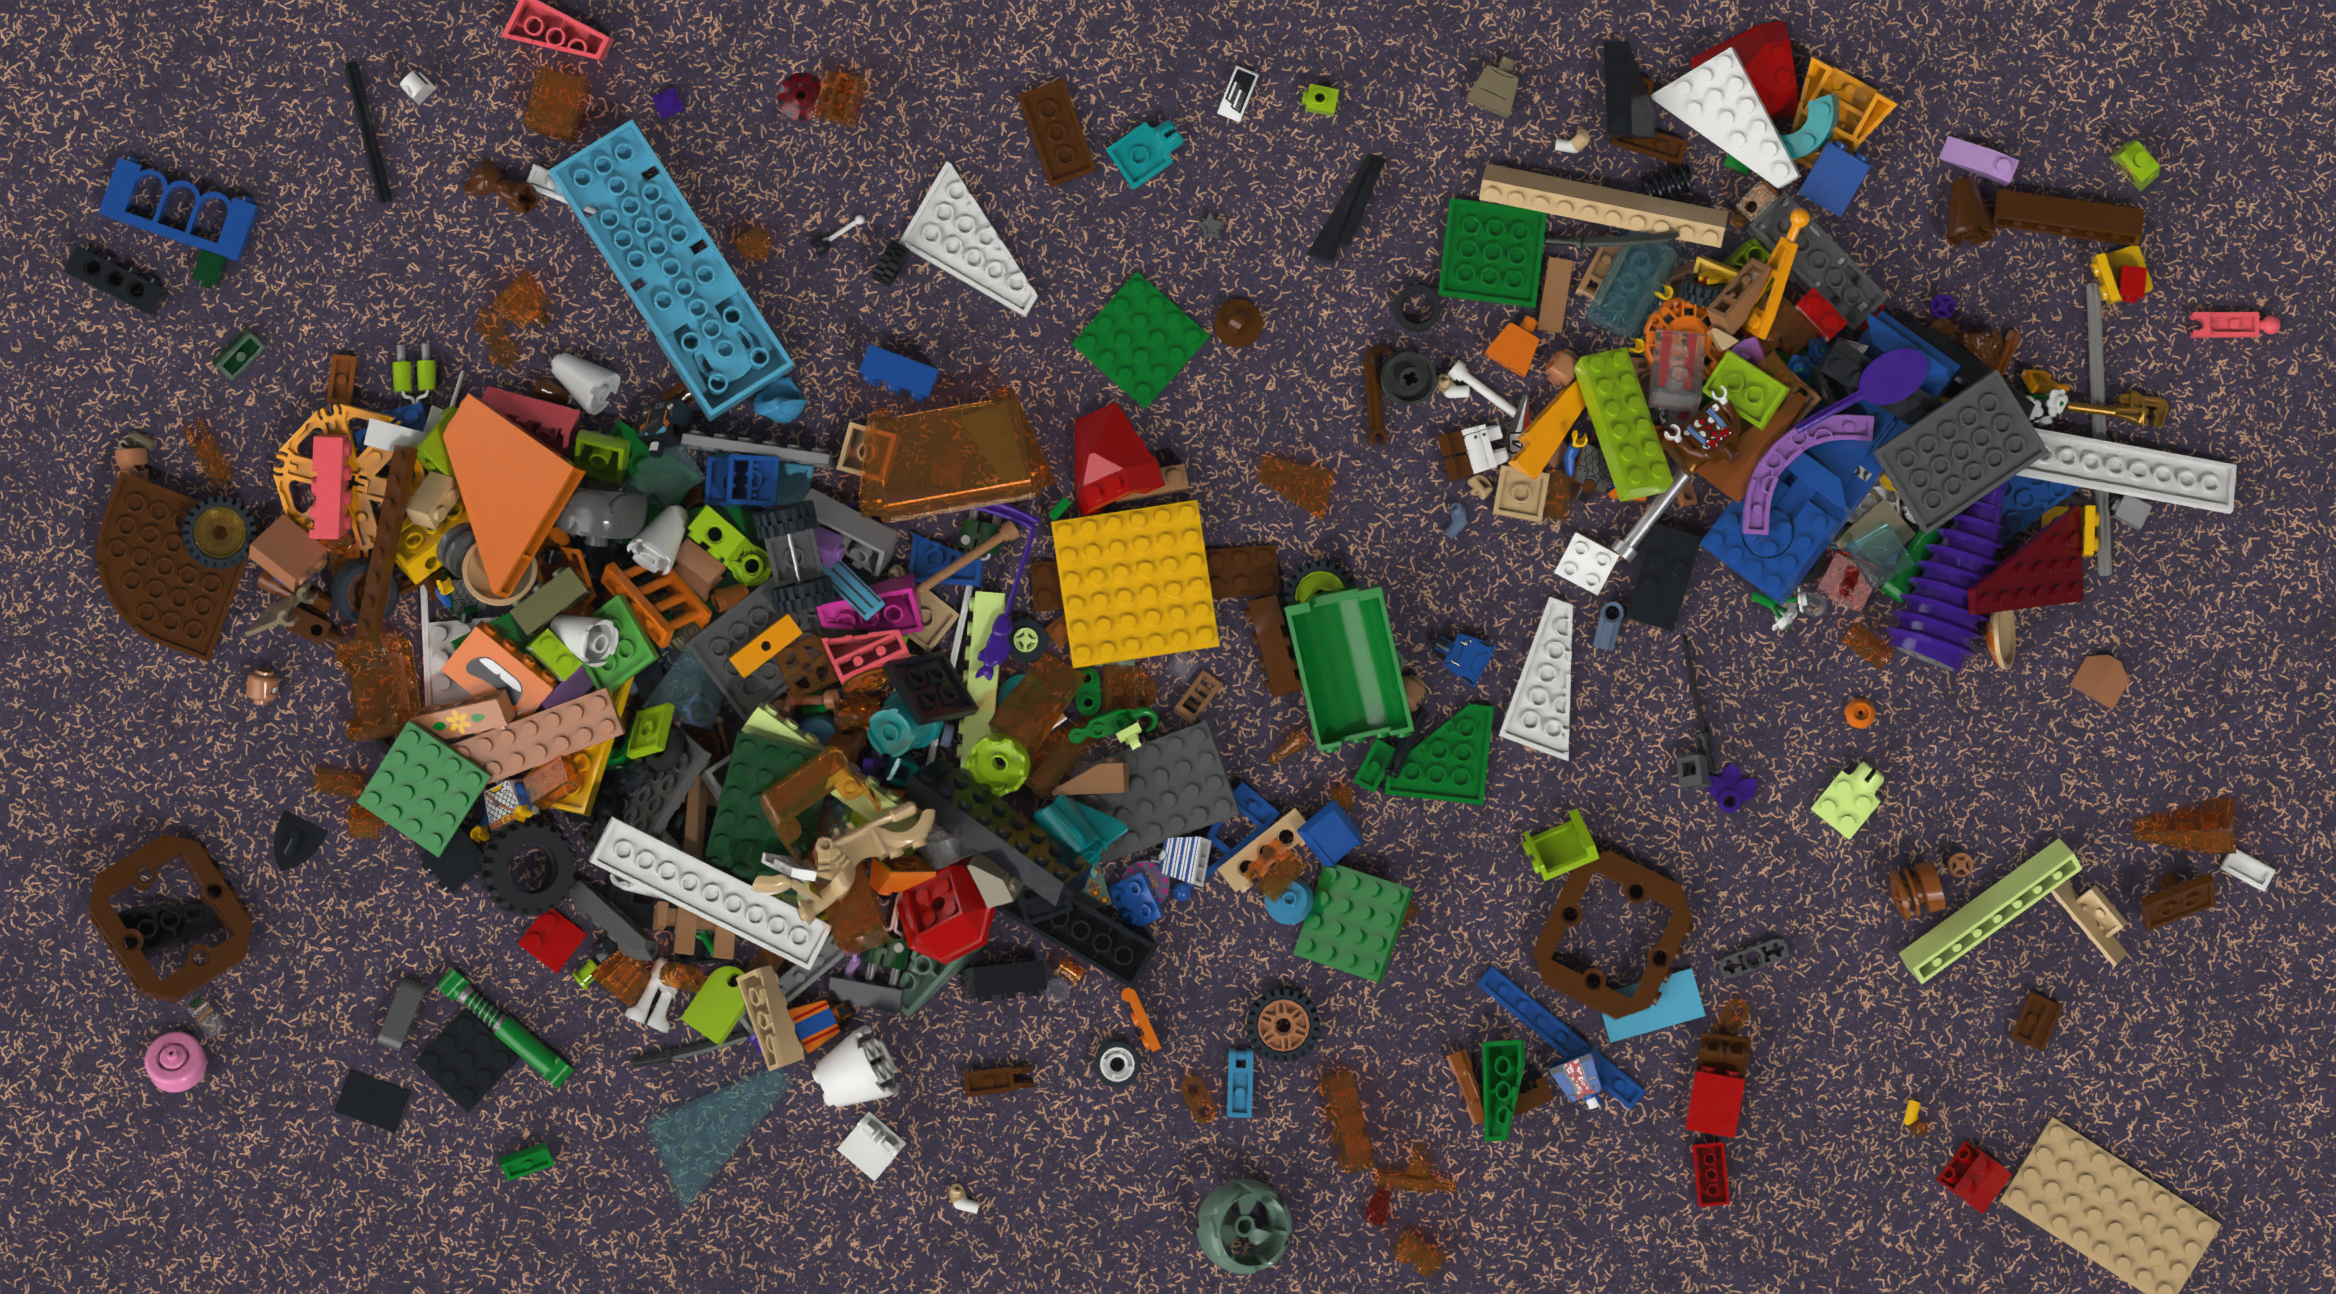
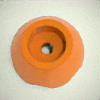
M1864 698L1851 700L1844 712L1848 724L1859 729L1870 726L1876 716L1874 705Z

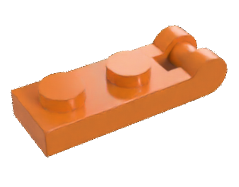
M1130 987L1123 989L1121 993L1122 999L1130 1002L1134 1011L1130 1013L1135 1027L1140 1025L1144 1035L1140 1036L1146 1050L1151 1048L1152 1052L1161 1049L1162 1047L1136 991Z

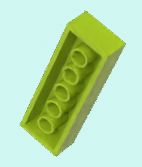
M1627 347L1582 356L1574 367L1575 374L1620 502L1666 492L1674 480Z

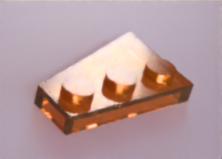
M1262 456L1257 481L1323 521L1334 472Z

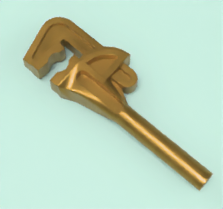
M2127 390L2126 394L2118 395L2117 401L2121 404L2117 406L2070 401L2065 406L2066 411L2113 416L2129 421L2136 426L2148 425L2146 416L2149 413V409L2146 406L2154 407V410H2150L2152 417L2150 427L2163 428L2169 410L2168 402L2165 399L2142 396L2135 390Z

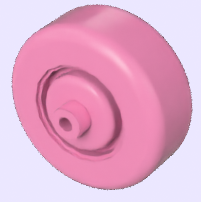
M170 1032L158 1037L149 1046L145 1055V1068L151 1081L159 1089L167 1092H182L192 1088L202 1079L207 1067L206 1054L200 1042L194 1036L185 1032Z

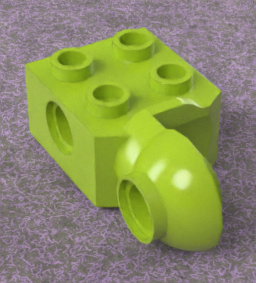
M705 505L686 527L690 530L687 534L698 544L703 541L709 546L706 551L717 560L721 557L724 559L722 563L733 572V576L738 582L754 587L769 578L771 567L767 552L758 546H754L744 535L708 505ZM712 527L720 530V538L717 541H711L708 538V531ZM749 559H754L758 563V569L754 573H748L745 570V563Z

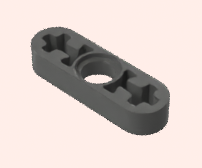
M1781 939L1767 941L1724 957L1719 963V971L1726 978L1743 975L1783 960L1788 954V946ZM1774 943L1777 946L1783 947L1780 957H1777L1776 954H1771L1767 956L1770 961L1765 962V955L1760 949L1761 947L1765 946V951L1773 949L1772 944ZM1751 951H1755L1760 955V962L1756 966H1751L1747 963L1746 956ZM1742 955V962L1747 968L1746 970L1742 971V966L1734 968L1733 974H1730L1729 971H1724L1723 967L1727 965V960L1735 963L1739 961L1737 956Z

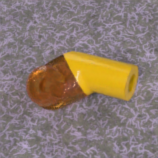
M1909 1100L1904 1123L1911 1134L1924 1136L1928 1128L1918 1117L1921 1103Z

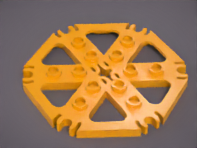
M340 403V406L334 404V414L329 415L326 407H323L320 410L321 416L318 409L280 448L279 451H283L288 455L281 453L276 456V458L282 459L285 463L284 467L275 466L273 469L277 473H283V475L274 473L273 476L284 513L294 523L298 522V526L308 534L309 530H314L315 520L310 518V508L304 513L297 511L289 487L292 480L311 484L313 477L317 476V471L312 470L313 458L301 455L298 451V446L314 428H321L323 434H348V441L352 442V454L348 456V465L352 466V475L355 476V481L360 483L352 488L349 487V490H352V504L349 505V514L353 518L352 529L356 543L347 545L328 539L316 540L328 548V552L356 559L362 558V550H364V557L371 558L370 549L374 547L376 529L378 527V520L372 501L383 503L387 485V477L379 476L377 473L392 459L393 452L368 446L358 457L349 428V421L351 418L357 417L368 421L372 418L392 423L397 417ZM399 420L394 424L399 426L402 424V421ZM417 459L414 467L416 479L411 483L407 503L427 476L425 467ZM408 514L407 518L403 521V524L410 520Z

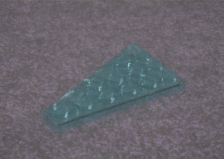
M783 1067L770 1072L767 1068L644 1121L681 1211L688 1208L791 1086Z

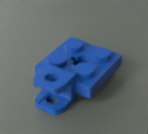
M422 402L381 412L382 414L397 417L391 424L401 420L402 424L399 426H405L406 428L421 432L424 431L427 422ZM367 428L361 429L355 434L360 452H363L368 447V445H364Z

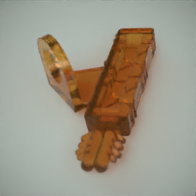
M1421 1143L1414 1146L1413 1158L1405 1172L1382 1168L1375 1169L1374 1186L1378 1188H1392L1422 1193H1434V1189L1444 1193H1451L1457 1190V1184L1453 1183V1181L1447 1179L1436 1181V1175L1430 1174L1432 1158L1427 1148ZM1419 1150L1424 1153L1426 1161L1421 1157Z

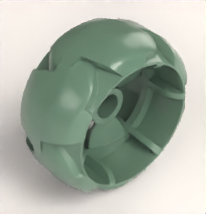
M1237 1178L1226 1181L1222 1186L1214 1188L1203 1200L1198 1212L1199 1228L1196 1229V1234L1204 1254L1211 1262L1229 1272L1249 1275L1271 1267L1282 1257L1289 1245L1287 1237L1292 1231V1218L1285 1200L1273 1187L1255 1179ZM1237 1201L1240 1212L1229 1208ZM1256 1201L1261 1202L1265 1206L1268 1224H1265L1264 1228L1267 1231L1256 1229L1254 1220L1249 1216ZM1236 1236L1243 1238L1248 1237L1254 1250H1248L1244 1252V1255H1234L1226 1250L1225 1247Z

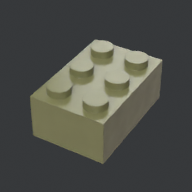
M562 566L552 574L554 578L548 583L542 581L532 589L534 593L528 598L523 597L512 604L514 608L509 612L528 636L534 637L550 625L557 615L566 613L592 593L575 568Z

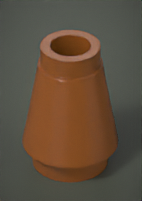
M743 582L717 589L711 595V601L719 613L722 611L727 612L749 595V590Z

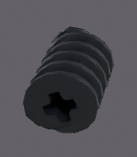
M1686 163L1685 170L1681 165L1676 166V173L1671 168H1668L1666 176L1662 171H1658L1657 179L1652 173L1648 174V182L1643 176L1640 177L1643 194L1647 196H1658L1665 199V194H1668L1671 199H1674V192L1677 191L1682 197L1684 195V188L1690 194L1693 193L1694 183L1688 163Z

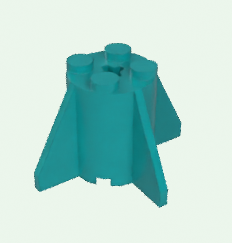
M1066 794L1058 796L1054 803L1046 809H1039L1033 816L1036 820L1035 825L1044 829L1046 833L1062 842L1077 855L1082 856L1084 860L1093 866L1101 860L1100 853L1103 849L1105 852L1107 851L1108 844L1129 831L1122 821L1079 803L1072 798H1068ZM1092 867L1090 872L1092 879L1097 877L1094 867Z

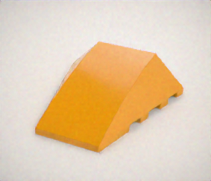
M1812 56L1791 134L1800 130L1806 123L1809 114L1808 102L1837 93L1839 99V119L1829 140L1834 142L1835 139H1838L1848 145V151L1853 152L1898 103L1845 71ZM1825 145L1813 154L1794 160L1812 169Z

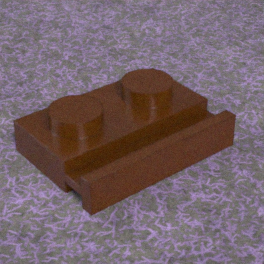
M2030 991L2009 1037L2044 1052L2064 1006Z

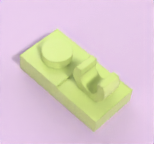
M1138 722L1116 733L1119 742L1125 741L1127 745L1130 744L1132 750L1141 746L1138 734L1142 732V729Z

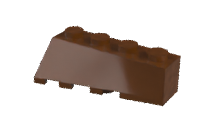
M1276 594L1248 602V608L1244 609L1247 622H1253L1255 632L1251 633L1254 646H1260L1262 656H1258L1261 670H1266L1269 679L1264 680L1268 695L1273 693L1274 698L1303 691L1298 666L1292 654L1290 639L1285 629L1284 619Z

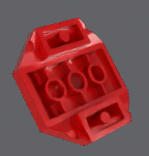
M954 855L932 867L936 871L935 877L903 891L902 898L897 904V909L909 949L946 965L987 944L988 931L993 922L996 908L987 907L967 867L971 860Z

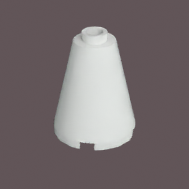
M569 353L557 354L551 362V372L589 414L596 415L601 412L609 403L605 399L611 391L616 394L620 385V376L616 372Z
M675 505L668 506L629 542L627 551L629 553L632 550L634 553L633 560L650 572L656 573L657 570L664 571L662 575L668 574L673 567L689 521L687 511L683 507Z
M560 614L550 624V631L576 657L591 667H599L607 663L608 661H605L609 654L613 655L618 644V630L613 626L614 623L608 619Z

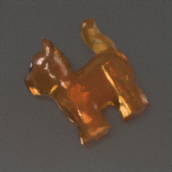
M865 695L839 698V707L850 706L851 711L833 708L834 724L841 730H846L851 726L870 728V718L880 710V698Z

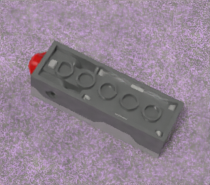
M1784 191L1749 225L1746 231L1771 255L1781 236L1786 238L1792 225L1790 221L1791 212L1801 207ZM1810 217L1809 223L1800 229L1795 240L1798 248L1789 275L1806 293L1814 287L1848 322L1843 330L1849 336L1854 331H1867L1869 328L1867 317L1871 314L1876 318L1881 311H1884V302L1888 296Z

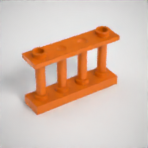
M614 562L606 565L601 583L614 597L618 594H624L644 631L661 649L669 646L675 629L693 621L701 629L708 625L712 614L711 610L673 568L666 575H662L664 571L657 570L656 573L651 572L656 580L641 587H636L630 578L648 571L639 564L626 570H621ZM662 587L671 595V597L654 605L645 597V595ZM677 604L687 612L669 622L660 614V612Z

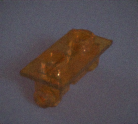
M1856 621L1841 640L1842 643L1880 671L1895 652Z

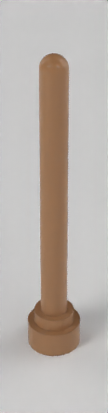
M1011 520L1006 521L1001 525L1002 528L998 530L999 533L917 585L915 592L919 595L925 593L1001 542L1009 540L1012 542L1020 537L1018 530Z

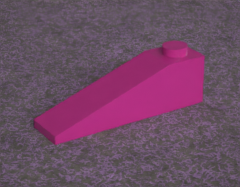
M914 574L890 578L869 585L868 587L883 600L885 605L867 621L840 595L836 596L834 602L816 607L822 627L846 630L859 628L868 629V632L899 629L901 635L924 631L921 598L915 592L917 583Z

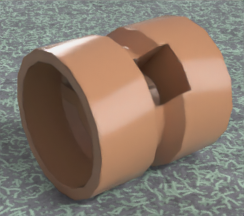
M146 448L115 451L116 466L120 467V470L117 472V479L120 472H124L150 482L149 469L145 468V465L148 463Z

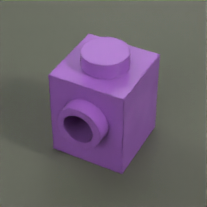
M816 526L814 534L821 564L832 569L835 563L841 561L845 554L843 536Z

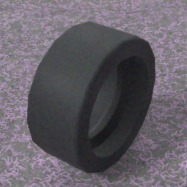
M1414 284L1407 286L1399 293L1395 301L1394 312L1396 319L1402 327L1409 331L1422 332L1430 329L1440 317L1441 302L1439 296L1432 288L1426 285ZM1414 294H1423L1428 297L1432 304L1430 317L1419 323L1409 320L1403 311L1405 300Z

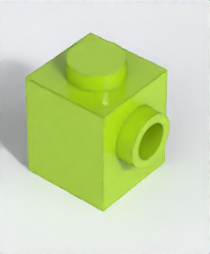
M1310 84L1309 90H1304L1301 104L1306 105L1305 111L1334 117L1339 89Z

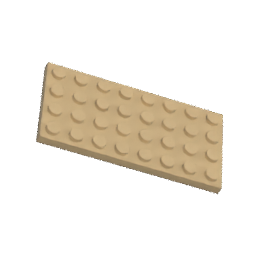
M2051 1117L1999 1200L2144 1294H2178L2222 1225L2054 1117Z

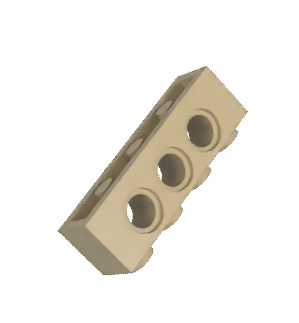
M1294 808L1217 869L1235 893L1239 890L1242 893L1247 891L1254 885L1251 880L1256 876L1260 875L1263 878L1273 870L1271 865L1279 859L1282 863L1293 854L1291 852L1293 847L1297 844L1300 847L1306 844L1297 833V829L1306 823L1305 819ZM1283 830L1292 832L1294 838L1291 843L1284 844L1280 841L1279 834ZM1265 845L1271 846L1274 850L1273 857L1263 859L1260 856L1261 847ZM1251 861L1255 866L1254 872L1249 875L1243 874L1240 870L1242 862Z

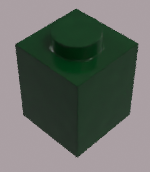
M201 249L192 278L198 281L197 285L209 290H211L212 286L219 288L228 259Z

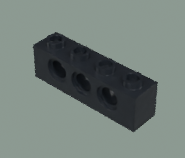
M85 245L84 248L76 246L64 269L65 273L155 318L168 291L163 289L164 284L152 277L147 281L141 278L142 272L130 266L126 270L119 266L120 261L108 255L104 259L97 255L98 250L88 245ZM100 263V272L92 275L90 273L91 265ZM115 274H122V282L114 286L112 284V277ZM140 284L144 285V293L138 297L134 296V288Z

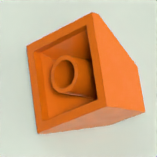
M918 855L899 856L894 859L888 856L880 861L878 857H872L869 885L878 894L891 895L892 892H902L935 877L936 871Z

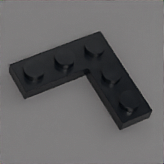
M647 756L636 758L601 781L598 789L596 843L599 842L611 817L621 820L622 796L656 775V769L648 764Z
M611 881L609 899L640 927L652 929L654 905L635 903L634 892L623 890ZM667 926L663 931L674 932L675 926Z

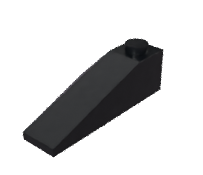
M1603 42L1606 140L1655 139V113L1629 42Z
M204 903L173 906L144 905L117 913L126 929H136L142 934L144 943L141 952L146 959L153 958L224 927L212 907ZM124 939V945L126 947H136V943L133 939Z

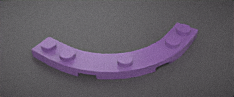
M1832 415L1800 434L1797 433L1794 427L1779 437L1760 458L1749 480L1744 500L1742 533L1768 535L1770 506L1774 489L1782 471L1806 449L1828 441H1872L1874 416Z

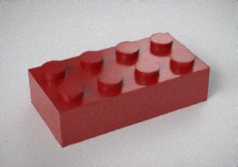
M1724 1142L1691 1145L1698 1207L1730 1204Z

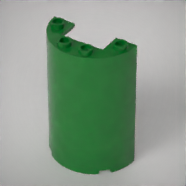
M1366 584L1335 589L1308 596L1303 603L1297 600L1284 607L1318 751L1324 750L1325 753L1338 751L1339 746H1342L1344 741L1351 740V743H1359L1365 741V737L1375 735V738H1383L1389 735H1397V738H1403L1412 735L1411 732L1414 731L1383 590L1380 584H1372V588L1367 589Z

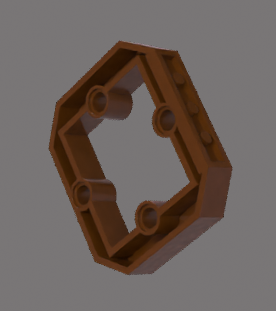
M163 834L98 873L93 881L86 914L142 997L176 1004L241 964L246 958L253 925L251 922L253 920L252 916L237 901L239 897L232 887L229 888L225 883V875L218 866L215 868L211 862L212 856L205 846L201 847L197 841ZM179 858L200 889L201 901L205 905L212 907L231 938L213 949L204 944L194 945L185 958L186 965L160 980L141 952L144 943L142 934L136 929H126L108 900L132 885L140 891L151 889L158 878V870ZM142 871L147 872L151 880H141L138 873ZM209 887L217 888L219 896H210L207 889ZM124 939H133L136 943V947H126L124 945ZM193 955H203L205 958V963H196L193 959Z
M1609 850L1598 854L1599 859L1571 871L1532 954L1544 986L1613 1020H1618L1647 1010L1651 1004L1657 1005L1662 994L1658 989L1662 982L1667 984L1673 970L1669 969L1672 960L1678 961L1684 949L1680 947L1683 938H1689L1694 925L1690 924L1693 917L1680 884ZM1593 873L1624 887V898L1631 905H1640L1646 899H1649L1673 911L1658 945L1651 948L1647 954L1646 960L1648 965L1632 998L1606 987V977L1600 969L1589 968L1582 975L1551 960L1565 929L1577 926L1582 919L1583 913L1578 903ZM1639 886L1643 890L1642 897L1638 899L1631 897L1629 893L1630 887ZM1571 908L1575 910L1577 917L1574 921L1564 919L1563 911L1565 909ZM1654 953H1664L1666 962L1663 965L1654 963ZM1592 974L1598 976L1600 979L1599 986L1596 988L1589 987L1586 983L1587 976Z

